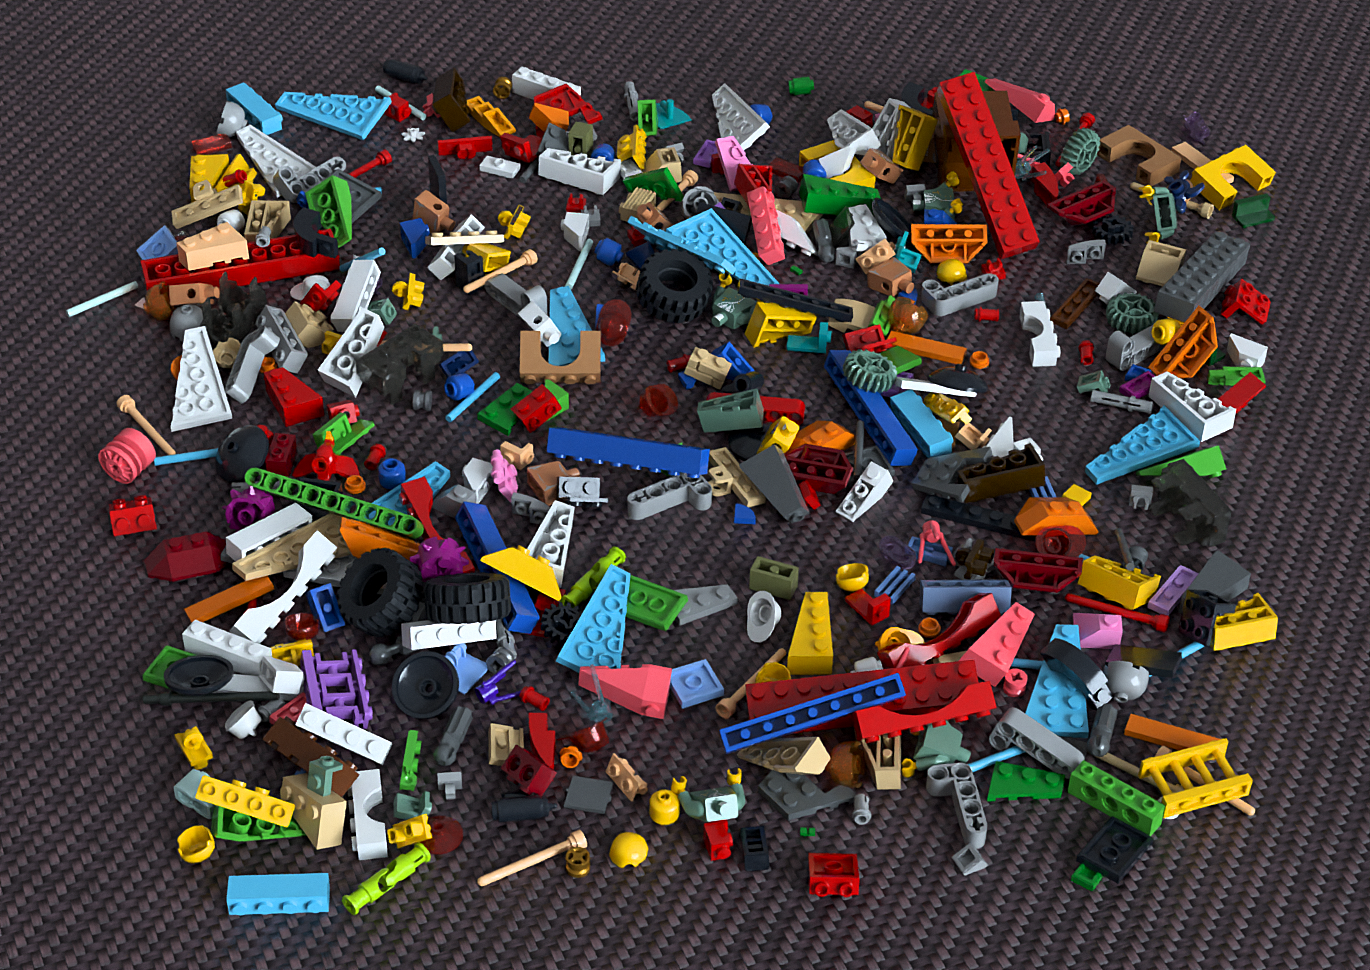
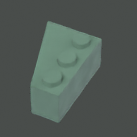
M757 388L698 402L697 412L704 432L763 427L764 409Z

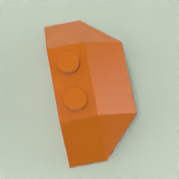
M911 224V244L929 264H940L948 259H957L963 264H968L987 244V225Z
M1198 305L1148 368L1157 376L1168 371L1180 379L1193 378L1218 347L1214 317Z
M817 420L797 432L788 450L803 444H810L844 451L855 444L856 435L832 421Z
M1029 497L1014 520L1021 535H1097L1099 532L1079 501L1067 497Z
M342 517L340 521V532L350 552L357 558H361L363 553L371 552L373 549L389 548L409 560L411 556L417 554L418 546L421 544L402 535L345 517Z

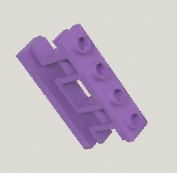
M356 649L351 650V655H347V652H342L341 660L321 661L320 653H315V656H312L311 650H302L300 670L304 674L303 687L306 703L322 710V707H325L326 713L339 719H352L353 725L359 727V724H361L362 729H367L368 721L372 720L373 712L372 707L368 706L369 692L364 689L366 679L365 674H361L362 659L358 658ZM316 674H319L318 682L316 679ZM346 686L347 693H327L326 687ZM355 698H356V701H357V705H358V706H351V705H354V703H355Z

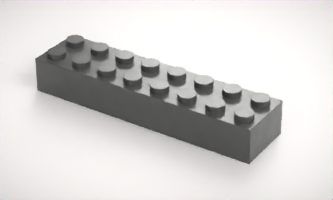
M1214 232L1158 291L1154 312L1185 323L1198 305L1205 309L1246 264L1250 243L1245 242L1241 238L1227 236L1223 232Z

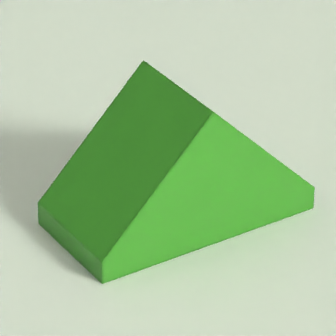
M638 100V127L645 131L646 136H657L658 115L656 100Z
M545 379V387L555 396L562 407L560 411L547 420L549 421L569 409V393L550 379Z

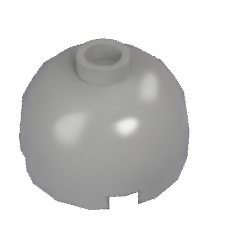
M227 100L216 134L234 137L236 136V131L246 127L248 120H245V112L240 105Z
M697 186L686 192L681 208L686 219L696 216L699 202L713 206L719 203L711 189Z
M183 305L175 309L170 317V332L174 338L175 336L179 337L180 341H184L185 330L205 326L207 334L209 333V319L206 312L199 306Z
M1111 661L1108 663V667L1104 666L1103 673L1108 679L1106 685L1116 701L1126 703L1139 698L1146 690L1149 672L1145 668L1140 666L1138 670L1133 668V663L1126 661Z

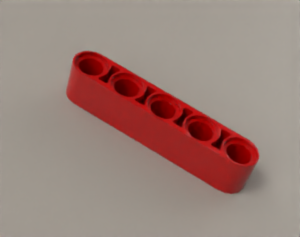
M712 392L707 396L706 400L731 394ZM760 396L764 409L763 420L774 423L780 417L785 416L797 425L803 423L805 413L803 401L791 398Z

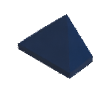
M648 241L626 252V256L641 270L644 261L655 252Z
M472 350L458 351L443 360L439 366L448 378L455 374L464 373L479 363V360Z

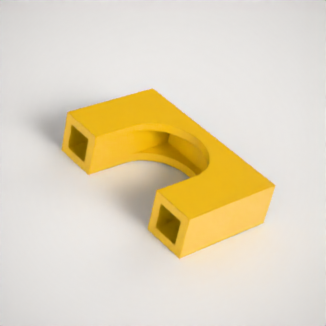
M835 140L801 150L799 152V167L803 169L804 164L809 160H819L839 150L835 145ZM855 156L845 174L830 178L875 188L876 177L863 167Z
M1244 145L1240 148H1235L1228 154L1221 155L1215 160H1210L1201 167H1196L1192 172L1190 181L1194 187L1203 182L1205 188L1200 193L1218 210H1221L1231 205L1237 194V190L1221 174H1237L1259 191L1271 184L1276 172L1247 145Z

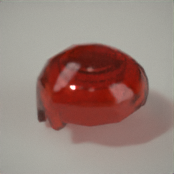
M298 613L285 618L286 633L294 640H310L317 636L319 632V619H316L315 622L312 614Z

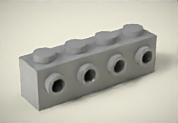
M265 305L255 324L257 328L261 326L267 327L280 337L278 345L271 351L279 368L283 367L289 372L298 374L308 353L283 309Z

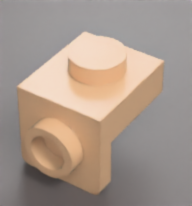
M968 423L961 428L955 437L970 450H973L979 446L982 448L988 443L990 438L987 436L992 430L988 428L983 434L972 424Z
M506 441L500 445L503 459L505 458L509 464H513L519 470H522L533 461V445L530 443L522 449Z

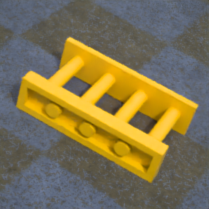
M1227 738L1212 740L1206 744L1157 757H1148L1141 761L1139 778L1152 776L1163 795L1161 801L1165 805L1163 818L1249 795L1253 780L1249 773L1240 776L1236 775L1225 758L1229 742ZM1215 759L1227 779L1215 781L1204 762ZM1194 765L1206 785L1194 787L1184 772L1183 767ZM1173 770L1184 791L1172 792L1161 773Z

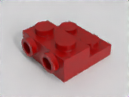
M808 853L809 894H815L820 897L828 894L843 897L859 895L857 854Z

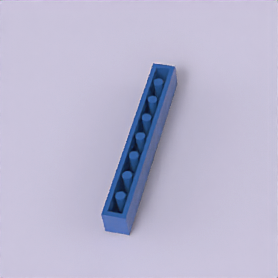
M830 350L824 364L825 369L858 419L864 422V428L879 447L891 466L912 465L918 449L881 394L877 391L873 393L869 390L866 392L865 389H859L858 386H853L852 382L847 381V377L844 376L843 364L851 350Z
M563 427L549 428L547 452L554 453V457L566 458V455L573 456L572 460L585 461V458L591 459L592 463L604 464V461H608L611 466L617 467L628 464L630 469L641 470L642 467H648L650 472L668 470L667 474L680 475V472L687 473V477L699 478L700 475L707 474L710 449Z
M463 501L455 519L480 572L503 574L510 581L511 611L507 617L502 618L507 630L531 634L540 616L524 583L480 561L484 555L506 549L486 505Z
M896 673L720 729L719 735L725 753L729 754L851 715V713L857 710L879 706L904 698L906 693L900 675Z

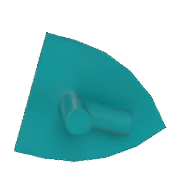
M668 99L667 102L663 100L660 103H656L658 128L660 130L691 121V118L684 111L674 107V100Z

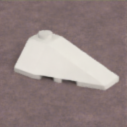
M842 109L827 119L835 145L839 149L856 142L855 154L865 155L870 148L877 149L881 146L871 127Z

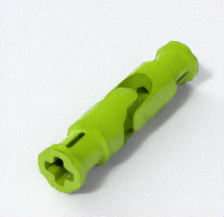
M616 546L611 547L609 553L605 557H601L590 571L571 587V591L567 595L561 597L560 602H562L563 606H567L569 602L571 607L574 608L581 602L586 601L596 591L609 566L612 564L617 567L625 562L626 555L623 550Z
M416 843L411 851L395 858L386 868L381 869L358 885V889L353 893L344 895L342 897L344 907L350 914H358L359 909L364 905L373 903L394 887L398 881L414 873L415 868L423 862H429L431 856L427 848L422 843ZM378 882L381 883L384 887L379 889Z

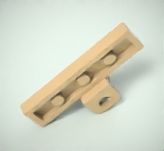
M208 180L196 183L193 186V196L196 201L172 210L173 226L179 229L242 204V188L239 185H235L217 192L215 188L211 187Z
M726 447L710 451L709 461L714 467L709 469L708 475L713 480L708 483L712 487L713 496L731 494L732 489L747 507L765 503L766 497L742 471L739 463Z

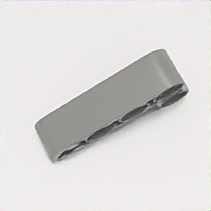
M333 157L301 177H298L290 167L281 166L273 176V183L286 201L297 203L296 199L300 191L306 193L327 179L337 169L344 171L346 162L341 157Z
M503 273L485 282L484 286L487 293L520 319L522 318L518 313L532 300L547 315V296L545 290L540 285H536L526 291Z
M988 273L943 288L935 280H926L922 283L921 302L934 315L945 316L995 298L997 296L999 278L994 274Z
M1153 325L1130 338L1120 331H1115L1108 340L1106 361L1120 371H1125L1132 364L1136 365L1161 351L1166 345H1160L1154 341L1151 334Z
M261 326L244 338L225 386V393L240 404L247 401L252 393L264 356L276 348L280 341L279 336L267 327Z
M680 473V475L672 476L630 493L627 499L628 516L633 520H641L686 501H689L697 510H707L711 507L712 487L702 475L699 478L687 477V473Z
M1014 707L1009 708L989 736V742L995 749L1000 751L1006 750L1012 742L1054 772L1065 774L1067 779L1070 778L1071 773L1084 760L1083 754L1078 749Z
M965 763L931 766L927 773V792L933 796H952L965 845L971 843L976 849L981 848L986 840L987 822L971 767Z

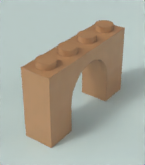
M1130 125L1101 138L1099 141L1100 149L1097 155L1109 163L1129 154L1148 158V160L1138 164L1136 180L1145 186L1150 185L1152 187L1163 181L1165 177L1173 176L1179 172L1180 156Z
M520 331V383H545V379H550L554 383L566 384L600 383L601 331H580L579 356L574 362L566 366H554L544 360L541 355V331Z

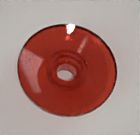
M448 816L429 817L427 824L431 827L430 833L432 838L419 843H422L430 854L451 852L462 842V826L458 821Z

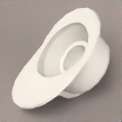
M322 275L306 277L303 283H299L291 289V297L302 301L315 283H318L326 290L330 286V282Z
M758 591L750 598L748 603L747 633L750 640L755 643L765 641L781 618L780 606L774 601L772 595L766 591Z
M253 701L245 702L231 714L225 723L226 732L229 731L239 739H243L249 734L254 737L256 736L257 732L255 729L261 723V717L256 711Z

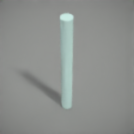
M379 85L375 88V91L384 97L392 95L391 92ZM409 104L412 110L411 114L421 120L426 119L425 113Z
M592 239L586 240L565 286H569L570 289L573 288L593 245Z
M136 281L67 309L66 314L68 317L81 313L137 289L138 284Z

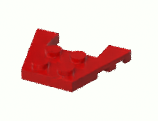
M563 84L534 96V103L569 111V117L581 112L587 124H593L602 120L601 113L594 110L591 104L586 103L568 84ZM535 124L536 135L542 138L544 132Z

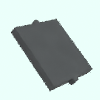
M573 776L570 787L566 789L567 796L564 808L605 814L608 801H611L610 794L613 782Z

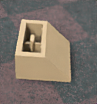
M675 147L656 149L645 162V169L641 170L644 173L668 167L676 183L682 182L681 162Z
M1149 240L1144 249L1136 279L1163 287L1184 265L1186 249Z
M294 302L285 313L304 347L311 348L322 345L325 341L324 333L326 331L333 332L334 330L326 321L327 317L322 312H315L306 304L301 305Z

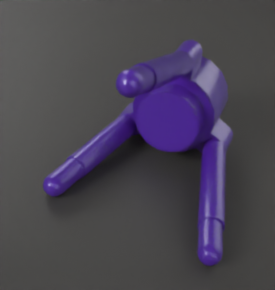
M512 660L490 679L474 689L477 698L482 704L489 702L490 705H493L499 701L520 695L521 691L496 697V694L499 692L495 684L506 676L504 673L516 664L515 660Z

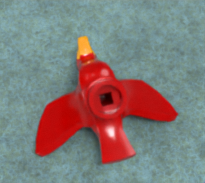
M326 431L324 443L318 448L317 453L305 455L294 469L292 476L298 478L315 472L318 475V480L329 481L332 474L335 473L346 479L352 475L360 476V473L353 458L337 455L333 452L335 440L331 431Z

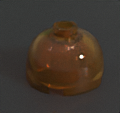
M165 281L150 287L145 295V303H143L145 312L151 314L158 321H169L172 313L175 311V306L170 305L169 285L165 286Z
M897 297L889 308L888 321L895 332L914 334L921 330L928 319V313L923 306L919 308L914 305L916 301L912 299Z
M859 741L841 742L830 751L829 756L831 759L825 766V770L829 772L835 784L849 788L861 787L862 782H858L860 774L864 776L865 757L864 750L858 748V745H861Z

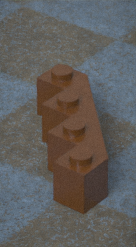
M287 716L284 719L279 717L261 740L306 773H309L310 761L320 759L321 756H331L334 760L342 763V770L333 772L331 790L340 797H343L358 778L359 774L356 772L358 767L348 759L345 762L336 757L337 752L328 745L325 747L315 742L317 738L307 730L302 733L295 728L296 723Z

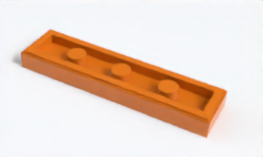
M891 331L887 338L896 337L897 341L892 344L893 347L900 346L916 355L954 364H962L967 351L965 347Z
M268 576L244 581L184 610L191 623L194 620L205 622L273 591L274 586Z
M1130 714L1124 732L1126 736L1175 750H1183L1206 744L1212 740H1221L1134 714Z

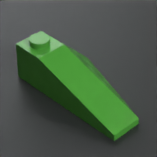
M332 175L307 191L305 195L309 209L320 212L321 225L324 229L332 230L334 238L337 239L338 248L352 240L351 194L347 181Z
M1218 445L1186 454L1184 457L1175 458L1166 463L1137 471L1136 474L1137 476L1209 475V478H1214L1222 475L1221 471L1226 470V466Z
M216 805L212 814L211 833L216 838L241 842L307 836L293 816L289 826L284 827Z

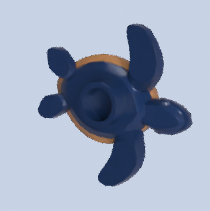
M1188 170L1183 171L1178 179L1174 180L1172 176L1164 178L1165 183L1169 184L1167 186L1169 193H1172L1174 196L1175 209L1180 214L1186 212V204L1189 200L1205 188L1203 182L1193 187L1192 182L1187 179L1189 176Z

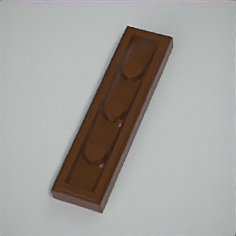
M1086 278L1050 317V321H1053V324L1068 329L1098 296L1095 290L1100 283Z

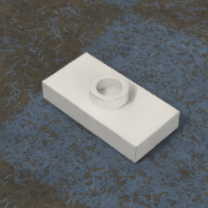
M486 156L479 165L480 171L512 179L520 170V163Z
M631 159L621 162L620 175L624 179L627 176L643 173Z

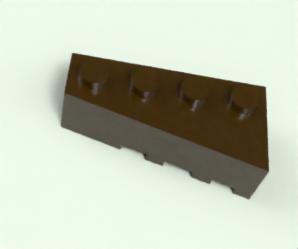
M454 67L436 78L432 103L434 112L440 114L452 132L470 122V118L467 116L469 113L468 108H465L467 99L465 97L464 80Z
M1032 444L1024 445V449L1020 451L1017 449L1008 451L1009 455L1002 458L995 456L991 458L989 463L984 464L980 462L959 470L958 484H968L970 490L964 502H976L981 499L995 498L1004 494L1045 486V464Z

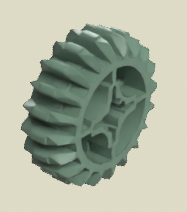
M1084 127L1074 131L1061 153L1060 167L1069 162L1073 168L1068 173L1072 175H1080L1081 172L1091 167L1100 149V137H1098V134Z
M1124 292L1123 295L1117 294V297H1112L1111 301H1109L1106 309V318L1108 323L1111 324V328H1117V331H1124V334L1131 333L1133 335L1153 325L1158 320L1159 313L1154 312L1155 303L1153 299H1148V296H1141L1140 293L1134 294L1132 292L1128 294Z
M861 349L852 351L848 354L843 364L844 376L847 377V381L852 382V385L858 386L859 389H865L866 392L868 390L873 393L876 391L879 393L887 392L892 388L897 377L896 366L893 365L892 361L887 360V357L881 356V353L877 354L867 349L864 351Z

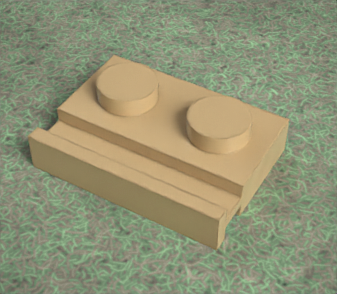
M490 724L488 729L489 764L502 766L515 745L524 748L523 728L514 730L511 726Z

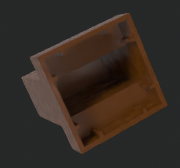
M982 91L1015 176L1021 134L1018 120L1013 121L1008 93L1007 91ZM935 92L932 117L938 119L934 130L939 161L938 184L940 186L944 181L947 182L948 173L954 171L959 179V184L957 186H950V188H953V192L975 191L938 93Z

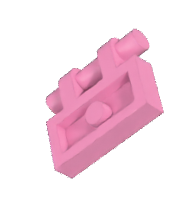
M494 450L491 456V465L493 466L491 476L494 479V483L498 484V490L511 503V497L514 492L517 493L518 489L516 480L518 473L513 464H509L505 458L503 459L500 450Z

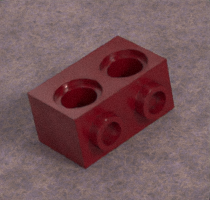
M274 434L265 459L266 471L290 477L298 453L295 434Z
M518 745L514 746L501 767L508 774L506 778L516 785L520 783L519 788L529 795H532L534 792L542 796L557 774L555 770L534 754Z

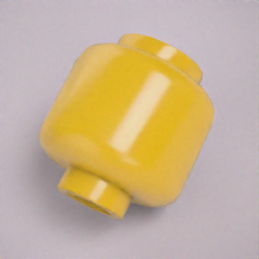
M1171 318L1157 320L1153 324L1151 331L1154 341L1157 344L1166 345L1180 329V325L1175 319Z
M667 789L653 793L649 800L651 819L661 825L674 823L680 815L678 795Z

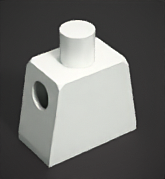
M533 300L518 313L531 331H541V342L546 347L559 341L562 335L561 332ZM536 317L541 321L539 324L534 323Z

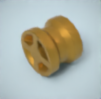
M507 77L497 78L493 94L499 99L507 98L512 88L511 80Z
M573 847L567 851L566 872L571 877L582 878L589 873L590 854L587 849Z

